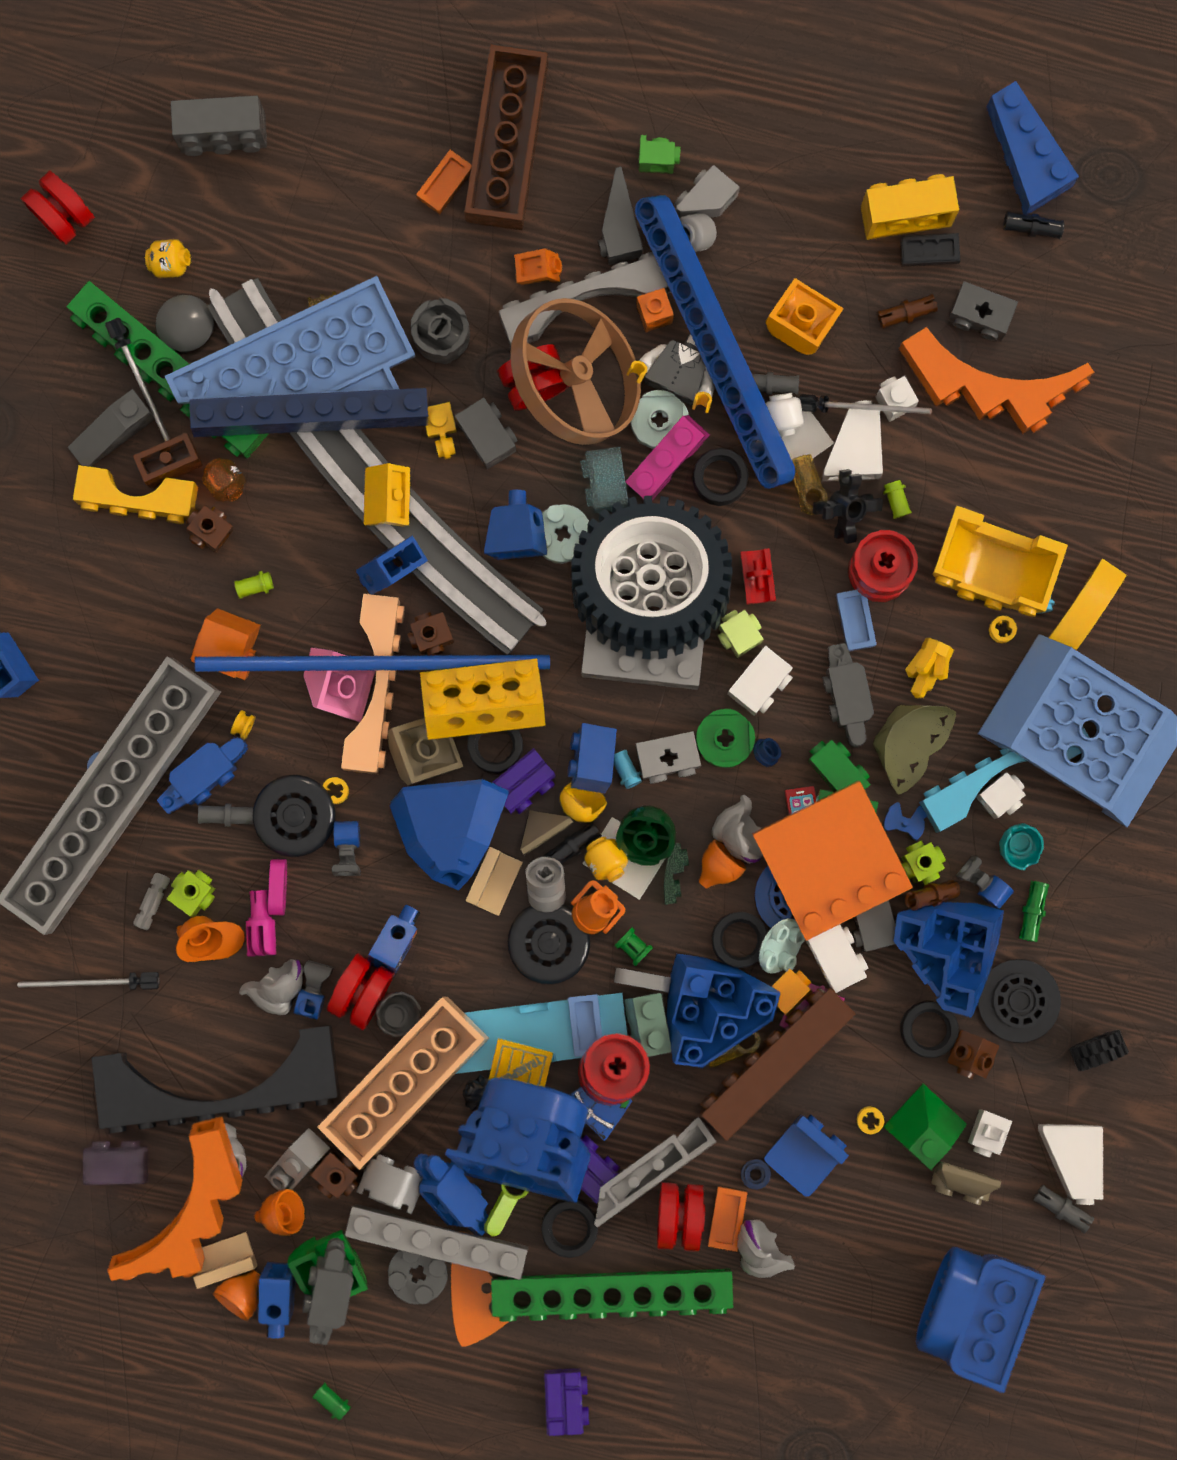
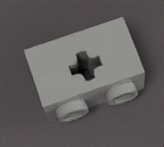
M694 731L636 743L635 745L642 779H649L650 784L666 781V775L678 773L679 778L695 775V769L701 767ZM666 751H669L671 756L676 755L677 759L673 760L672 766H668L667 762H661L660 760L664 757Z

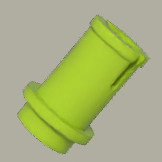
M901 480L884 485L885 491H883V494H887L893 518L896 519L911 514L912 512L904 493L906 486L902 485Z
M260 571L259 575L234 581L240 599L263 591L267 594L269 590L274 589L269 572L263 573V571Z

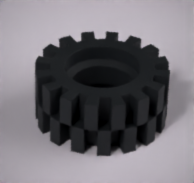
M1120 1030L1095 1036L1069 1048L1078 1071L1089 1070L1093 1067L1109 1063L1125 1056L1129 1052Z

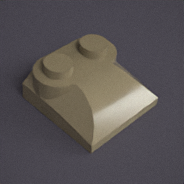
M425 718L388 730V746L400 778L407 786L419 784L422 781L463 767L453 737L428 740Z
M939 1161L934 1166L931 1184L936 1185V1192L952 1196L955 1191L965 1195L963 1200L977 1205H981L982 1200L989 1201L991 1192L1000 1188L1002 1182L994 1177Z

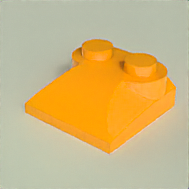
M794 278L765 323L767 324L768 331L774 337L796 351L809 355L818 350L844 308Z

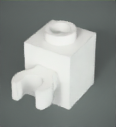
M980 1109L968 1143L975 1145L973 1151L987 1157H991L992 1152L1000 1155L1012 1121Z

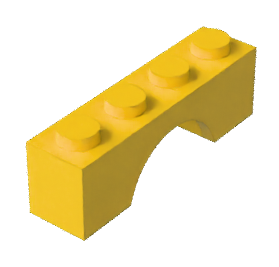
M78 465L73 500L78 505H81L80 509L98 512V508L110 509L109 513L114 515L127 516V512L138 513V517L142 519L155 520L156 516L167 517L168 522L184 524V521L195 510L198 486L193 481L164 478L161 485L152 493L138 497L129 496L117 489L113 475L108 469Z

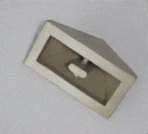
M530 810L520 849L525 856L573 824L572 819L567 816Z

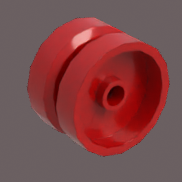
M49 170L39 180V185L48 195V198L46 199L35 189H29L20 200L61 243L67 245L76 236V231L66 219L69 217L76 225L86 227L95 217L83 203L84 201L66 182H63Z
M547 344L536 347L560 361L555 345ZM510 359L497 370V374L503 387L512 388L508 393V398L513 409L518 411L528 409L516 387ZM527 361L534 385L544 402L554 398L569 387L561 379L560 369Z
M879 530L870 533L860 541L849 562L848 576L852 587L872 602H887L896 599L912 582L918 570V555L914 545L900 533L891 530Z
M357 953L339 978L326 1011L341 1018L347 1014L352 1004H354L355 1006L350 1015V1024L364 1031L373 1018L379 1001L385 996L394 977V972L380 966L375 969L369 980L366 979L371 969V960Z
M618 1033L604 1035L595 1041L580 1059L578 1068L580 1086L588 1097L599 1104L608 1106L623 1104L641 1091L648 1080L650 1070L648 1055L641 1044L630 1036ZM609 1066H613L616 1068V1075L614 1074V1070L609 1069Z
M661 1182L657 1249L672 1250L676 1245L677 1231H681V1246L684 1251H700L701 1235L704 1232L705 1223L703 1185L687 1184L684 1189L683 1202H679L678 1185L676 1183Z

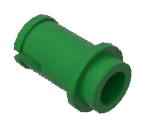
M326 1383L312 1397L332 1414V1419L336 1418L339 1421L351 1408L347 1404L348 1400L344 1401Z

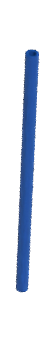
M550 656L195 657L194 666L195 672L443 670L537 659L538 668L541 670L550 669Z

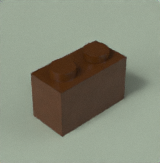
M187 432L133 455L142 479L149 488L161 484L164 478L173 479L203 466L196 447Z

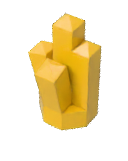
M925 638L921 649L905 669L908 677L916 678L911 689V693L915 698H924L927 691H932L937 679L944 680L948 678L949 661L954 652V649L932 638Z

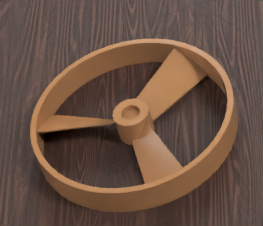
M562 298L543 304L529 313L520 322L514 333L511 345L513 378L526 407L543 427L568 442L590 445L602 442L619 433L632 421L640 401L641 383L636 382L639 377L636 373H630L629 376L626 374L632 362L636 361L622 332L604 313L585 302ZM550 310L564 311L574 314L592 325L595 330L582 355L562 363L528 344L527 337L530 327L539 313ZM609 346L620 365L625 388L623 411L615 426H613L590 379L593 375L591 363ZM527 361L560 369L561 379L567 386L572 388L583 431L565 423L547 406L534 385Z

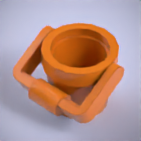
M594 880L589 881L570 902L574 906L572 918L575 925L587 934H597L601 931L607 934L623 916L626 909L617 900L618 896L606 885L602 887ZM591 886L597 890L589 896L582 897Z

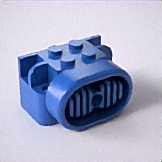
M492 1078L486 1084L478 1110L469 1116L466 1125L459 1126L458 1133L462 1138L458 1150L447 1149L445 1154L457 1167L465 1171L464 1174L466 1176L576 1203L590 1161V1151L580 1139L588 1116V1108L580 1100L558 1090L508 1078Z
M959 1247L950 1248L940 1264L921 1315L916 1334V1347L922 1352L945 1360L948 1366L959 1376L1004 1393L1046 1276L1032 1267L1023 1266L994 1254L979 1256Z

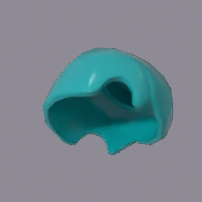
M1024 823L1013 825L1005 830L999 841L1000 854L1011 867L1026 870L1027 867L1039 862L1040 855L1044 849L1043 837L1033 826Z

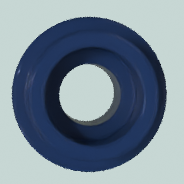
M766 738L759 739L754 744V756L759 763L766 767H772L778 762L781 750L776 741Z
M749 1160L743 1165L741 1179L748 1188L754 1190L762 1189L770 1181V1169L762 1160ZM753 1169L761 1171V1177L757 1180H753L750 1177V1172Z

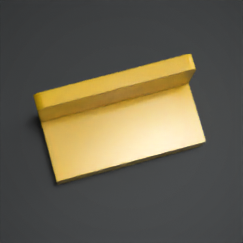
M390 463L366 467L364 525L389 524L400 527L409 526L410 467Z

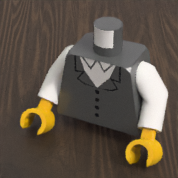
M690 332L684 344L671 340L668 345L660 344L644 354L638 361L632 362L627 371V376L630 373L639 375L637 383H641L645 376L644 384L656 390H665L673 393L681 402L692 406L694 410L697 405L705 406V413H708L710 410L715 386Z

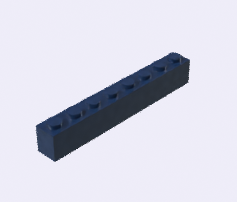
M426 388L189 399L190 426L193 437L428 426Z

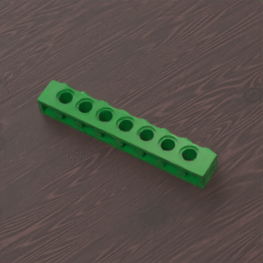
M88 281L66 306L73 314L70 319L81 329H84L86 326L94 332L92 338L104 348L109 344L116 350L113 355L127 366L129 363L122 348H115V344L118 341H116V338L110 337L105 326L106 322L120 318L125 329L129 331L128 338H130L132 343L128 344L127 347L142 379L147 384H150L151 381L156 383L160 387L158 392L169 402H172L175 397L166 378L160 377V371L164 367L169 366L173 368L174 372L189 365V363L92 282ZM98 313H107V318L104 322H94V318ZM142 349H151V354L147 359H138V353ZM181 404L180 411L190 419V405ZM268 434L220 437L227 442L224 447L235 457L241 454L248 459Z
M730 1268L521 1276L520 1280L500 1276L492 1277L491 1279L492 1317H499L501 1322L517 1321V1316H529L531 1321L547 1320V1315H559V1319L570 1320L576 1319L577 1314L588 1313L589 1318L593 1319L606 1318L607 1313L619 1312V1317H636L637 1312L649 1311V1316H666L667 1311L679 1310V1315H696L697 1310L709 1309V1314H725L727 1309L733 1308L732 1271ZM699 1285L708 1286L710 1288L709 1297L704 1300L695 1298V1288ZM669 1286H676L681 1291L679 1298L675 1301H669L663 1295L665 1289ZM639 1287H646L651 1292L650 1298L645 1302H639L633 1296L634 1291ZM609 1288H616L621 1293L620 1299L615 1303H609L603 1297L604 1292ZM586 1289L591 1294L590 1301L586 1304L577 1303L573 1297L577 1290ZM549 1290H555L560 1294L561 1300L556 1305H549L544 1300V1294ZM519 1291H525L530 1295L531 1302L526 1306H519L514 1301V1295Z

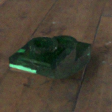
M675 843L672 854L666 863L663 881L664 905L676 904V897H681L679 879L673 880V874L684 873V867L689 866L687 848L681 849V843Z

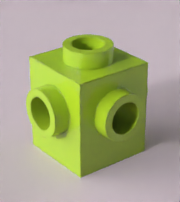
M921 840L906 848L908 854L902 856L901 859L904 862L902 866L909 880L912 879L914 883L923 881L924 885L940 878L938 872L945 869L942 863L946 860L939 846L934 847L932 842L924 845ZM923 856L927 857L930 862L927 868L920 865V859Z
M199 869L196 873L188 870L185 874L181 872L171 884V887L174 889L167 900L190 917H195L200 909L205 911L213 902L215 896L212 893L216 888L210 885L212 879ZM192 887H195L196 893L191 896L190 890Z

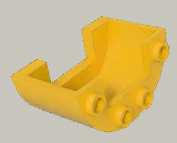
M956 506L933 572L936 578L935 583L958 591L957 596L962 599L974 601V598L985 601L984 606L993 610L1001 611L1002 607L1018 610L1019 613L1030 617H1035L1036 613L1046 612L1068 545L1041 535L1035 539L1025 537L983 522L984 515Z

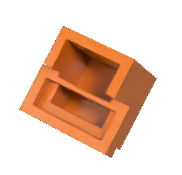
M217 608L204 619L202 629L198 634L193 649L191 662H194L195 657L255 656L256 650L251 648L254 647L261 625ZM223 671L220 673L245 680L250 671Z

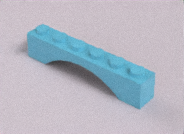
M1082 726L1083 734L1086 737H1089L1085 728ZM1071 746L1067 750L1069 760L1081 754L1080 749L1076 746ZM1008 748L1000 750L1002 757L993 762L988 757L974 765L977 769L975 772L966 775L965 771L950 778L951 785L941 790L939 785L923 793L926 799L919 803L927 814L935 832L938 833L966 818L970 806L980 789L993 776L1007 767L1026 762L1027 760Z

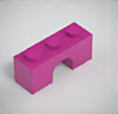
M689 415L682 416L626 480V483L643 499L644 496H652V500H654L672 479L671 476L677 468L696 452L710 434Z

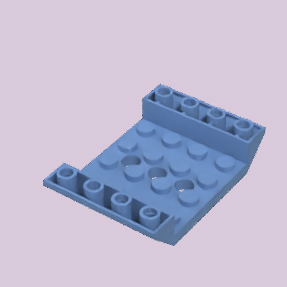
M1038 634L979 730L978 735L1001 749L1008 748L1103 808L1102 813L1121 825L1128 827L1177 746V716L1164 705L1072 647ZM1101 696H1106L1111 700L1112 707L1107 713L1099 710L1097 706L1098 699ZM1086 721H1091L1096 725L1097 731L1092 738L1086 737L1082 732V726ZM1071 746H1076L1081 751V759L1077 763L1071 762L1067 757V750Z

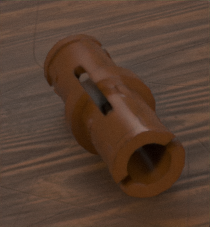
M930 294L910 302L903 300L900 305L877 311L878 321L882 322L880 327L884 329L904 321L911 323L914 318L938 312L937 302H933L935 300L934 295Z
M953 879L940 884L929 883L920 890L908 892L905 896V903L912 911L930 905L936 907L945 900L957 898L960 894V886Z

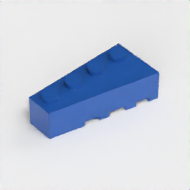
M1016 81L992 95L986 108L998 142L1001 143L1006 165L1009 166L1014 180L1013 185L1021 200V208L1024 215H1028L1072 188L1079 176Z

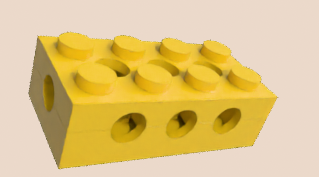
M537 659L420 672L428 740L545 726L544 703Z

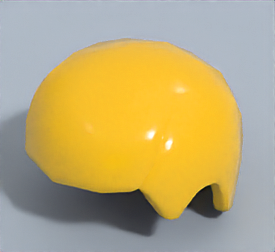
M571 782L560 793V804L565 814L577 822L587 823L596 820L607 805V801L602 793L571 788Z

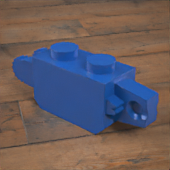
M237 737L231 739L230 742L228 741L222 747L215 743H206L170 772L169 781L171 785L157 799L158 803L168 814H171L186 804L192 806L194 803L200 805L212 795L209 791L218 784L223 787L235 777L233 772L237 770V767L234 763L247 752V742Z
M418 1155L413 1164L416 1168L415 1170H418V1173L423 1178L419 1184V1193L447 1225L466 1227L474 1235L483 1236L486 1232L484 1225L488 1218L484 1209L488 1202L482 1197L480 1188L471 1183L464 1175L465 1171L457 1167L453 1162L446 1163L436 1155Z

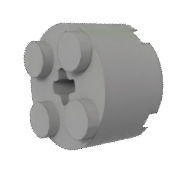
M379 1154L376 1160L371 1158L356 1192L362 1195L365 1189L370 1192L368 1198L398 1210L401 1209L402 1205L407 1206L406 1213L412 1214L420 1195L419 1184L423 1180L420 1178L418 1170L407 1165L404 1167V1170L393 1166L394 1160Z

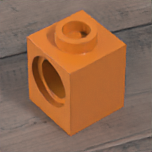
M665 288L637 297L636 307L645 332L673 323L674 314Z

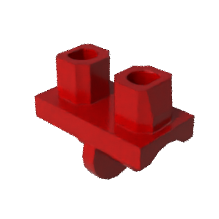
M770 548L740 552L746 605L775 602L776 596Z

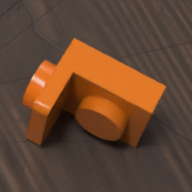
M546 248L515 254L516 281L520 285L545 280L553 283L560 282L562 263L558 254Z

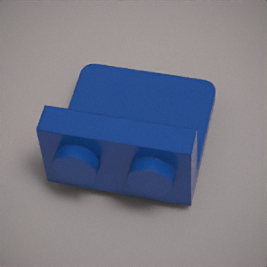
M800 1114L767 1152L764 1160L802 1195L807 1197L816 1190L838 1163L842 1164L849 1155L843 1151L847 1145L834 1134L830 1138L821 1131L824 1125L810 1114L806 1118Z

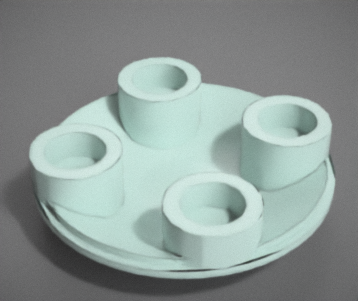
M788 918L779 921L765 936L759 952L760 966L765 972L777 973L782 970L787 972L795 967L797 963L796 956L801 944L805 941L796 920Z

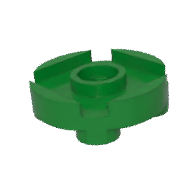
M732 709L713 711L703 719L696 733V745L703 759L719 768H731L739 765L748 758L755 744L753 726L746 717ZM724 730L728 731L729 736L734 737V741L729 742L728 747H724L722 742L717 741V736H721Z

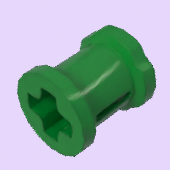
M633 927L614 945L617 949L621 948L633 960L632 964L634 966L654 948L651 945H646L635 934Z

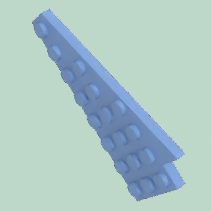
M375 276L166 375L165 378L178 404H189V399L399 389L390 368L414 358L415 353L378 277Z

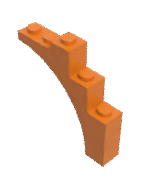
M927 327L903 341L899 348L936 407L943 402L946 406L961 397L959 392L963 394L979 420L986 416L989 419L996 417L1004 411L1002 407L1004 405L1022 434L1030 429L1035 433L1048 424L1046 419L1052 413L1047 405L1049 404L1053 408L1066 399L1064 394L1073 389L1077 393L1090 384L1088 379L1094 373L1089 363H1086L1068 373L1046 379L1016 380L1000 378L979 371L957 359L938 342Z
M222 1117L193 1123L189 1138L194 1157V1180L183 1208L173 1221L154 1238L135 1249L112 1256L108 1268L111 1281L118 1279L130 1280L137 1275L148 1272L156 1274L164 1271L166 1268L170 1269L172 1278L179 1276L191 1277L202 1271L205 1257L199 1238L209 1239L221 1232L224 1218L217 1199L222 1201L232 1199L240 1193L242 1177Z

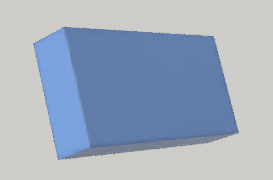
M857 590L837 593L836 600L844 640L848 650L854 651L875 647L877 644L868 599Z
M598 994L568 997L575 1057L583 1056L586 1050L602 1037Z

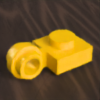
M450 402L429 406L428 426H426L428 438L440 436L441 440L435 441L439 458L445 457V459L451 458L450 455L456 454L452 437L446 438V434L457 432Z

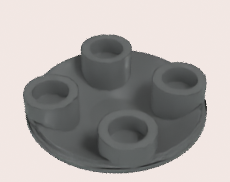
M179 295L166 301L159 309L156 317V330L159 338L171 349L179 353H187L200 348L208 341L214 331V321L206 303L201 299L191 295Z

